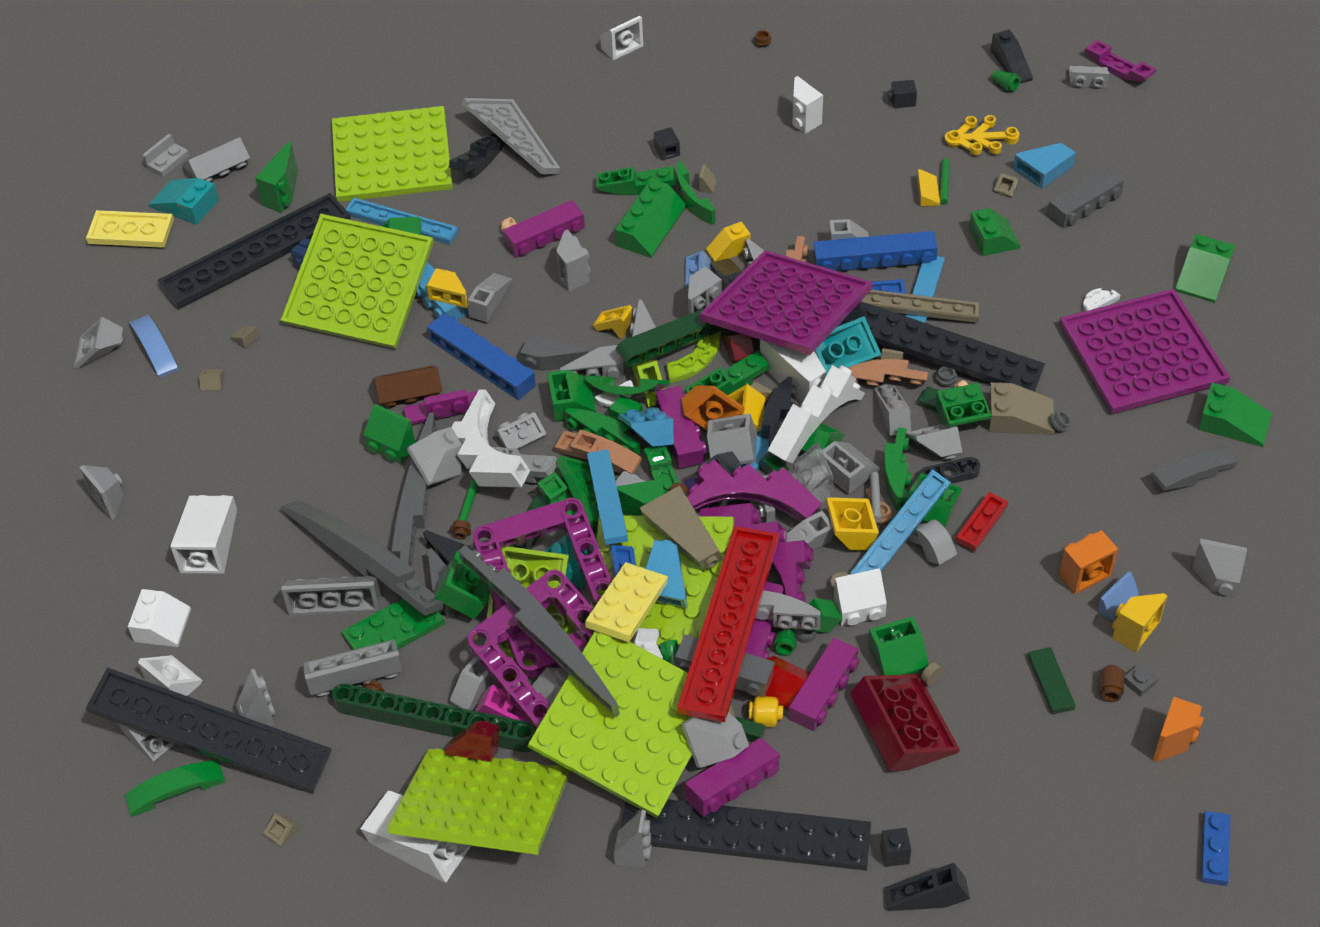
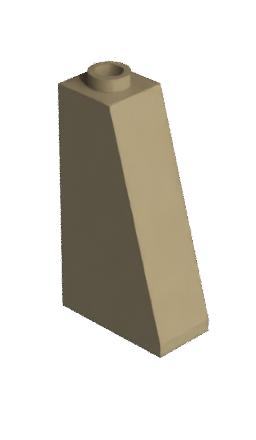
M680 485L640 507L645 521L667 540L674 542L678 550L701 570L714 567L722 559L718 547Z

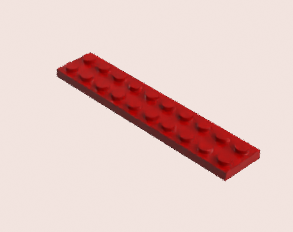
M734 526L677 706V714L726 722L778 545L779 533Z

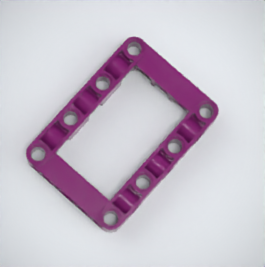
M567 498L492 523L480 525L473 532V546L483 557L482 561L487 565L489 563L492 564L498 572L504 567L510 573L501 549L502 547L515 543L522 544L525 540L537 536L541 538L547 533L562 529V531L564 530L569 535L571 550L579 571L583 572L587 584L586 589L593 608L602 597L596 592L599 590L606 591L612 583L584 507L576 498ZM572 510L575 511L576 514L568 515L566 512ZM484 537L490 539L488 542L485 543L479 541L481 538ZM583 550H590L592 554L584 555L581 552ZM488 586L497 611L506 602ZM521 628L507 638L515 663L528 678L541 675L546 667L562 668L539 645H536V642ZM577 632L569 634L568 636L583 652L587 643ZM526 660H532L535 662V664L528 667L525 666L523 662Z
M556 569L550 570L526 588L545 609L553 603L588 644L595 630L586 628V623H581L578 618L582 615L589 616L593 607L564 573ZM556 580L561 585L557 588H552L548 584ZM506 603L471 630L468 635L469 649L525 718L534 726L535 730H537L543 718H536L534 712L538 709H543L547 713L551 705L541 693L538 694L531 686L528 677L511 657H507L499 647L503 641L520 629L514 616L517 612ZM477 638L486 639V643L482 646L475 645L474 641ZM508 673H513L516 675V679L512 682H507L504 680V676Z

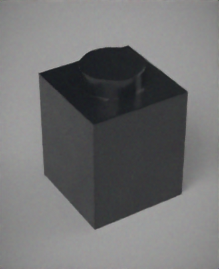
M914 80L891 82V90H888V100L892 101L894 109L916 106L917 90Z
M672 127L654 132V147L662 161L680 156V141Z
M907 828L882 830L880 846L884 866L910 864L911 846Z

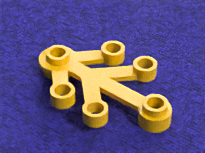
M987 115L984 118V123L974 132L965 134L969 129L975 128L977 124V119L974 116H968L962 127L945 134V141L949 147L957 148L962 146L974 155L981 154L982 147L989 149L993 154H998L1001 152L1002 144L998 141L990 142L988 140L1003 139L1007 144H1016L1019 141V131L1015 127H1009L1002 132H986L989 128L994 127L996 122L995 116Z

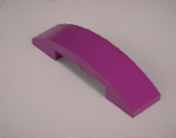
M1099 40L1094 41L1085 48V52L1093 61L1101 67H1107L1110 73L1120 78L1131 81H1144L1156 72V68L1142 61L1135 65L1111 53L1112 47Z

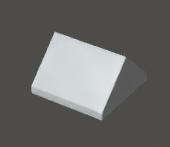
M173 655L140 658L138 661L147 682L186 696L203 681Z

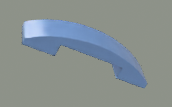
M146 315L129 322L135 336L139 339L150 358L158 377L160 378L177 371L178 367L151 317Z

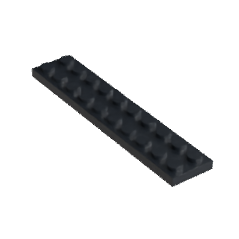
M329 193L158 279L159 286L176 307L180 308L290 252L296 245H299V242L304 237L311 240L320 214L351 220V216L334 196Z
M862 301L838 325L841 326L865 317L873 337L879 345L954 369L955 371L990 383H1013L1033 392L1036 390L1045 366L1043 362Z
M108 667L86 706V712L312 794L332 752V748Z
M671 799L666 801L658 818L646 813V820H650L649 833H651L650 845L652 847L867 871L871 831L870 821L725 805L703 817L687 801ZM625 801L621 828L637 815L641 809Z

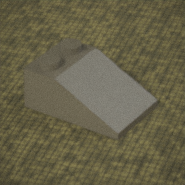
M991 383L988 398L989 410L992 415L989 419V432L1054 435L1055 429L1052 427L1050 420L1051 414L1054 413L1052 398L1013 383Z

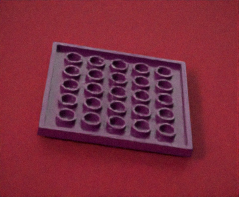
M764 250L700 313V319L712 325L811 355L872 290V282Z
M1174 289L1060 318V326L1112 414L1208 389L1211 387L1212 382L1223 385L1230 381V376Z

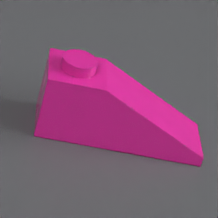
M491 685L481 695L475 710L529 722L506 693L494 685ZM542 709L534 712L536 718H543L546 715V711Z

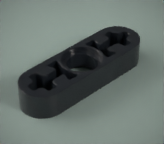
M966 457L924 467L920 470L919 475L921 473L928 475L933 469L953 484L978 477L981 464L974 457ZM952 470L955 472V475L947 476L944 474V471Z

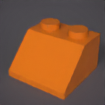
M696 385L682 398L684 415L707 431L709 420L738 416L745 410L744 406L715 386Z
M1173 697L1153 761L1159 762L1186 752L1190 742L1196 743L1204 717L1199 716L1202 706Z

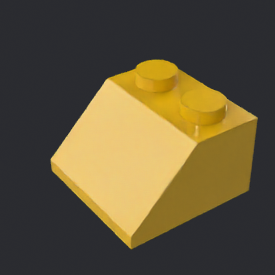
M746 384L728 396L745 407V410L740 415L751 414L758 433L762 430L765 396Z
M827 497L825 501L834 534L850 550H869L879 533L869 499Z
M1161 593L1134 596L1126 604L1121 603L1115 613L1118 617L1112 625L1114 629L1112 639L1137 653L1160 623L1168 595Z

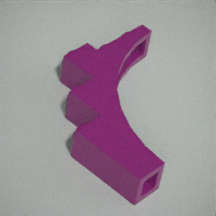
M714 459L709 464L705 462L697 470V483L688 491L689 496L687 497L694 510L722 500L742 499L758 501L778 508L789 514L799 523L814 515L822 504L784 467L778 472L773 470L765 479L749 463L744 468L739 466L730 475Z
M752 503L700 509V516L734 517V526L779 533V541L773 563L781 575L786 595L806 603L805 593L802 592V584L805 583L804 569H811L814 553L812 547L805 540L787 542L786 529L778 521L761 523L760 511Z

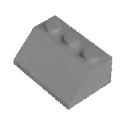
M239 137L188 160L182 166L191 178H200L209 182L213 180L211 176L218 174L220 177L229 173V168L233 166L238 169L246 165V160L250 159V156Z

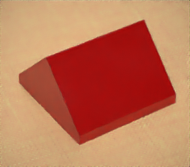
M776 656L767 658L768 660L775 662L774 675L765 696L776 697L779 705L789 710L790 705L809 677L810 672Z

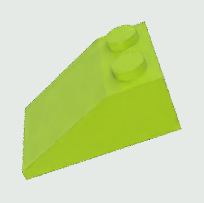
M508 546L501 548L510 574L525 588L550 570H559L566 576L569 555ZM554 580L549 582L548 585L552 588H557L561 584Z

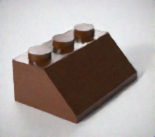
M437 365L374 376L379 404L384 403V406L396 405V401L405 399V403L418 400V396L426 395L427 398L442 392Z

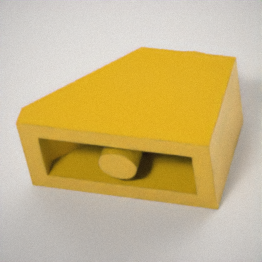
M742 221L722 229L706 248V252L713 262L736 257L743 254V248L746 247V239L751 240V234Z
M436 268L427 284L429 299L467 308V293L456 273Z

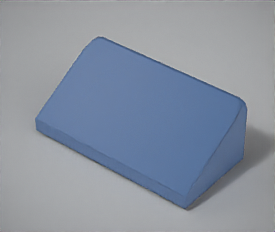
M703 250L686 257V289H689L691 275L705 266L710 270V258Z
M1130 571L1100 598L1097 610L1108 620H1113L1117 616L1115 613L1121 603L1126 604L1131 597L1138 596V588Z

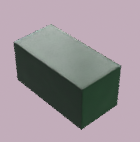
M771 452L763 456L758 463L768 475L773 470L778 472L782 467L787 471L790 470Z
M736 717L742 724L748 742H754L760 737L763 739L765 734L764 724Z

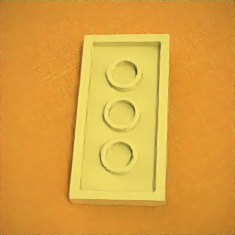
M96 210L86 240L88 244L165 248L174 218L172 214Z
M625 562L586 619L585 627L630 642L667 585L668 576Z

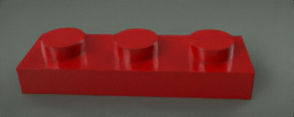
M988 492L956 536L955 542L975 552L1004 513L1009 501Z

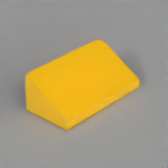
M918 169L917 184L920 206H940L937 176Z

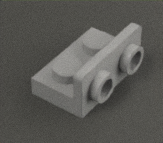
M1069 67V86L1107 88L1109 80L1107 67Z
M170 134L166 135L143 154L146 168L162 178L190 156L188 150L174 143L173 136Z
M535 412L531 414L523 413L516 418L517 421L512 423L507 421L499 425L495 433L496 439L500 438L504 448L521 449L547 435Z

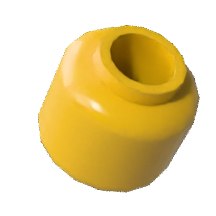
M757 696L754 701H750L749 720L764 724L765 727L773 728L777 725L778 720H783V706L779 705L776 697Z

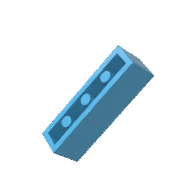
M427 262L415 296L420 297L425 306L434 311L437 318L443 313L457 320L468 315L467 308L429 299L427 284L435 269Z

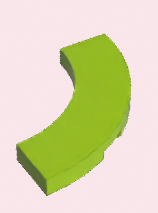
M721 331L700 339L696 349L691 354L679 360L666 363L670 383L688 379L701 372L712 362L720 347Z

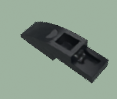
M488 134L471 143L468 152L449 160V168L462 173L476 175L495 159L506 143L496 134Z
M787 377L775 389L764 411L762 438L769 439V447L794 402H791V398H795L796 386H792V377Z

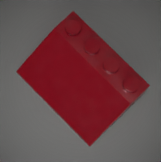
M919 674L863 676L850 693L890 771L910 770L957 754L960 751Z

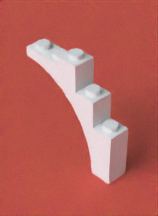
M832 365L820 388L812 385L800 407L792 405L768 451L793 464L809 437L831 412L847 401L862 400L865 393L859 390L861 386L855 383L857 378L851 376L852 371L842 365L840 368Z
M478 390L462 421L454 422L452 425V429L462 444L457 455L466 468L470 469L469 473L479 486L522 487L530 469L521 456L499 452L489 445L487 428L495 402L486 390Z

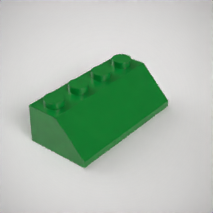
M650 179L616 227V246L652 258L686 209L687 204L669 184Z

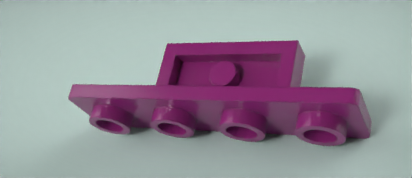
M466 389L424 398V403L404 407L405 416L411 420L412 424L426 422L430 412H434L435 419L466 413L478 391L467 393Z

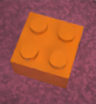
M1102 530L1094 534L1090 533L1084 539L1076 543H1070L1065 547L1059 576L1070 590L1077 594L1112 576L1118 548Z

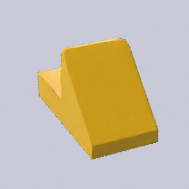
M627 305L602 311L593 327L597 331L613 329L617 336L622 339L631 324L632 306Z

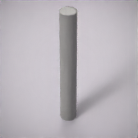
M872 472L870 474L871 503L875 522L878 523L881 521L879 474Z

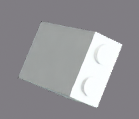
M760 339V353L770 367L767 372L779 383L787 377H792V386H796L795 398L803 403L812 385L820 388L826 378V371L815 352L811 355L803 354Z
M189 496L171 543V549L180 573H225L237 513L233 496Z
M388 790L371 815L365 820L360 828L370 844L446 883L472 845L388 834V824L403 798V795Z

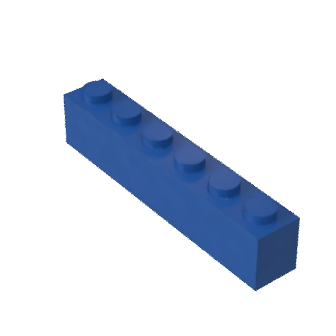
M934 231L814 241L815 265L834 271L921 264L922 262L930 263L933 260H937V243Z
M443 313L427 326L429 341L519 401L536 386L535 374L530 367H525L515 357H510L500 347H495L485 337H480L471 328L459 323L456 318Z

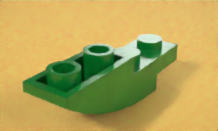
M674 166L641 172H636L635 167L597 173L596 188L597 190L613 194L640 195L650 179L669 184L670 186L675 185L676 171Z
M757 350L724 371L719 367L686 387L685 391L688 393L696 385L715 386L726 395H729L746 384L751 386L753 384L752 379L767 371L770 367Z
M574 408L564 410L565 424L570 430H575L576 432L583 430L604 437L640 456V443L630 437L628 426L611 417L593 411Z
M898 428L895 444L886 443L884 482L887 494L896 511H900L902 503L907 501L908 490H905V486H910L912 473L908 472L909 464L905 463L906 455L903 454L904 451H908L910 438H906L907 429Z

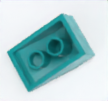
M200 178L171 180L148 205L150 208L166 214H172L176 218L197 225L219 199L214 183Z
M865 317L836 327L814 351L826 371V376L832 365L840 368L841 365L849 368L881 355Z

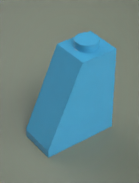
M1063 143L1020 152L1015 155L1013 169L1043 189L1074 166L1076 152Z
M654 540L646 569L668 576V583L656 602L687 609L688 601L678 547L670 540Z

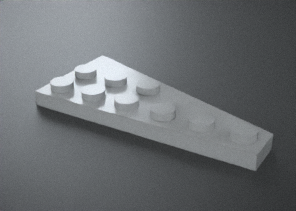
M463 99L462 105L538 172L545 175L558 174L559 165L513 99Z

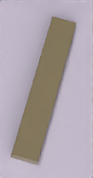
M871 290L861 300L862 302L900 314L978 323L979 319L978 302Z

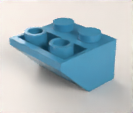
M647 408L645 412L627 410L625 414H619V419L650 445L663 446L674 444L673 418L660 411L659 408Z

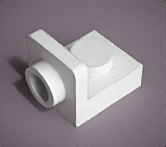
M638 628L632 643L661 659L663 658L656 644L659 636L658 629Z

